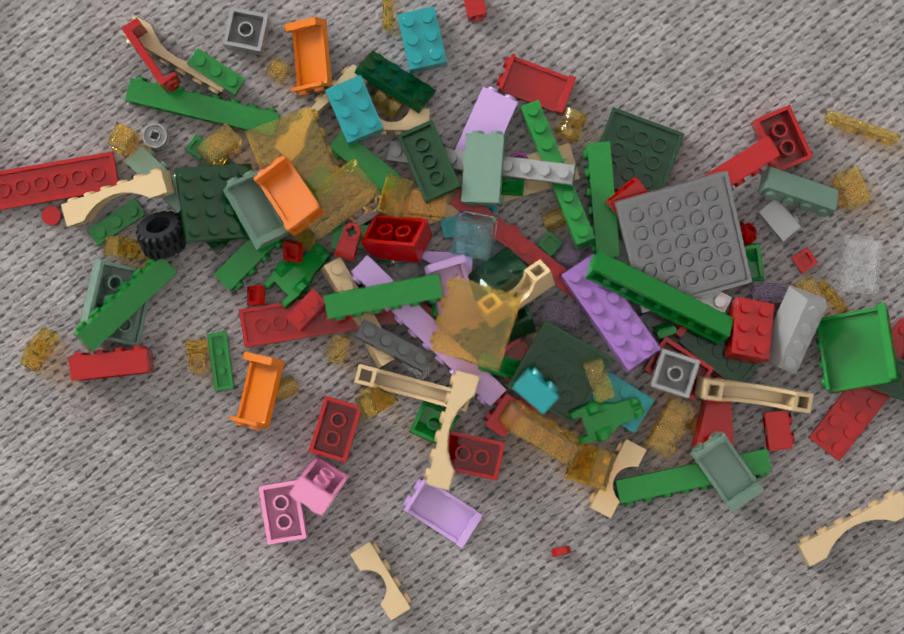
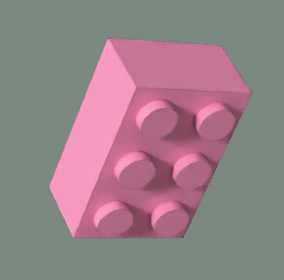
M317 455L299 477L289 495L295 501L309 507L312 512L322 516L341 491L349 475Z
M298 480L259 486L268 545L308 537L303 503L295 501L289 495Z

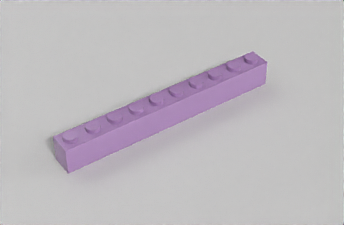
M369 255L351 271L354 274L352 278L359 285L363 283L365 286H372L395 281ZM410 304L402 305V309L391 310L395 314L393 318L400 325L404 323L408 326L409 329L407 331L415 339L419 337L423 341L421 345L428 352L432 350L437 354L435 358L442 365L446 363L451 368L449 370L451 374L461 371L480 376L476 391L478 396L476 398L483 405L487 403L491 406L506 391V388L491 373L478 369L480 362L450 333L444 334L443 327L421 305L410 307ZM390 307L384 308L387 312L391 310Z

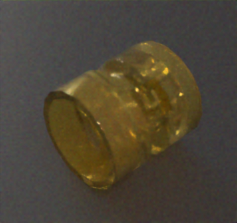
M381 89L378 90L372 99L373 105L379 110L384 109V114L391 119H394L404 106L403 103Z
M565 108L561 116L563 121L559 122L555 134L570 141L578 142L582 132L580 128L584 127L588 116L575 109Z

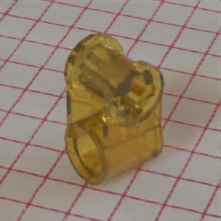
M206 338L194 341L186 339L189 370L196 375H202L208 369ZM197 361H201L203 364L200 371L194 370V364Z

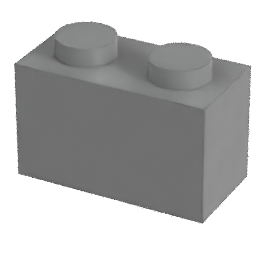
M773 199L756 215L781 243L801 226L798 224L800 223L799 219L787 211V205Z

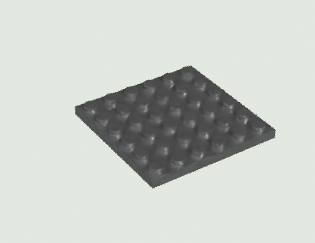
M725 170L614 201L629 266L693 298L752 282L728 171ZM639 305L641 313L650 311Z

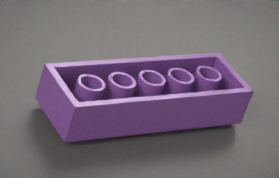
M592 254L562 274L561 281L628 374L659 353L661 348L624 297L585 278L590 260L595 256Z

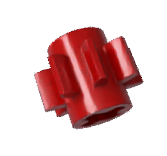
M741 222L739 225L743 243L750 245L757 239L755 236L757 230L751 223L744 224Z

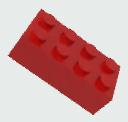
M144 345L132 346V350H128V348H114L113 352L110 353L105 350L93 351V355L86 352L74 353V357H68L71 381L155 373L153 352Z

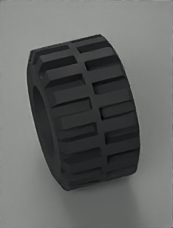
M161 211L149 215L140 221L141 223L137 225L135 230L144 255L150 259H167L180 253L186 247L182 218L176 212Z

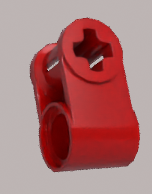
M348 223L345 225L335 250V256L354 261L362 234L361 228L357 224ZM355 227L357 235L350 237L348 229L352 230Z

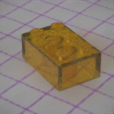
M671 395L643 446L662 457L668 458V456H672L677 448L675 445L677 439H681L686 432L685 424L688 421L691 422L696 413L693 411L695 406L675 395Z

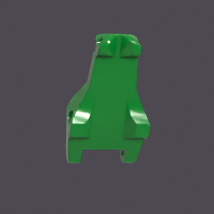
M316 243L312 250L303 255L302 262L295 263L290 261L279 263L263 286H265L266 290H270L276 284L287 295L281 302V305L285 309L289 308L298 298L309 292L314 276L330 260L329 251L323 245Z
M634 396L631 399H624L613 403L592 401L585 406L571 410L568 415L570 419L581 417L587 434L580 435L577 439L579 444L609 439L611 434L621 424L634 418L643 417L644 410L641 401Z

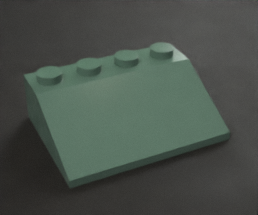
M95 259L80 322H86L91 317L89 314L98 307L100 309L105 304L104 300L111 294L115 295L119 291L118 287L123 282H129L133 278L132 274L138 268ZM150 299L106 340L139 346Z

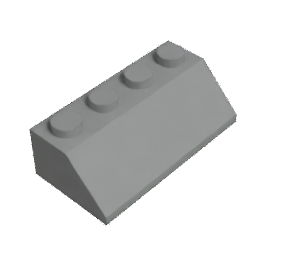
M789 285L773 321L769 361L779 368L797 373L826 310V298Z

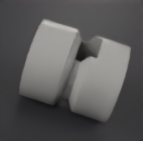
M152 123L143 130V141L150 149L160 152L167 149L170 145V134L162 125Z

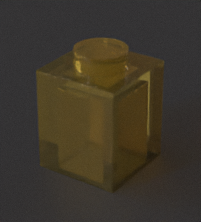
M277 56L273 58L264 70L267 76L281 86L293 72L291 66Z
M333 334L325 354L329 357L328 361L338 365L340 361L345 362L353 341Z

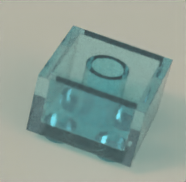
M460 211L455 218L451 254H464L467 257L489 260L494 252L498 217Z

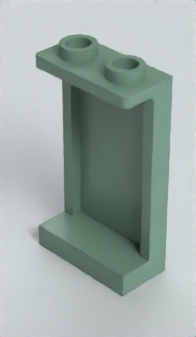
M475 130L472 133H466L461 202L464 205L503 207L504 199L501 197L505 142H508V138L503 132L491 131V134H484L483 131Z
M260 169L255 172L250 170L239 179L234 177L228 180L226 187L223 189L256 250L291 234L284 227L285 223L260 185L253 179L261 171Z
M723 431L713 433L709 436V440L705 443L697 444L693 447V451L690 452L732 513L765 491Z

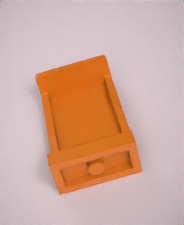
M311 17L285 24V32L292 33L297 87L291 88V92L298 93L299 96H308L313 91L314 93L325 92L326 88L332 87L327 20Z
M284 155L276 158L270 166L259 171L253 178L260 185L285 223L284 227L293 236L299 234L325 214V211L292 162Z
M244 351L243 359L250 361L237 416H229V419L236 421L235 425L246 427L249 424V429L260 431L261 427L269 429L285 361Z

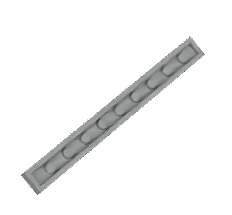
M390 142L387 161L409 164L401 144ZM445 149L453 169L463 171L465 151ZM504 156L503 177L573 186L576 172L575 165Z

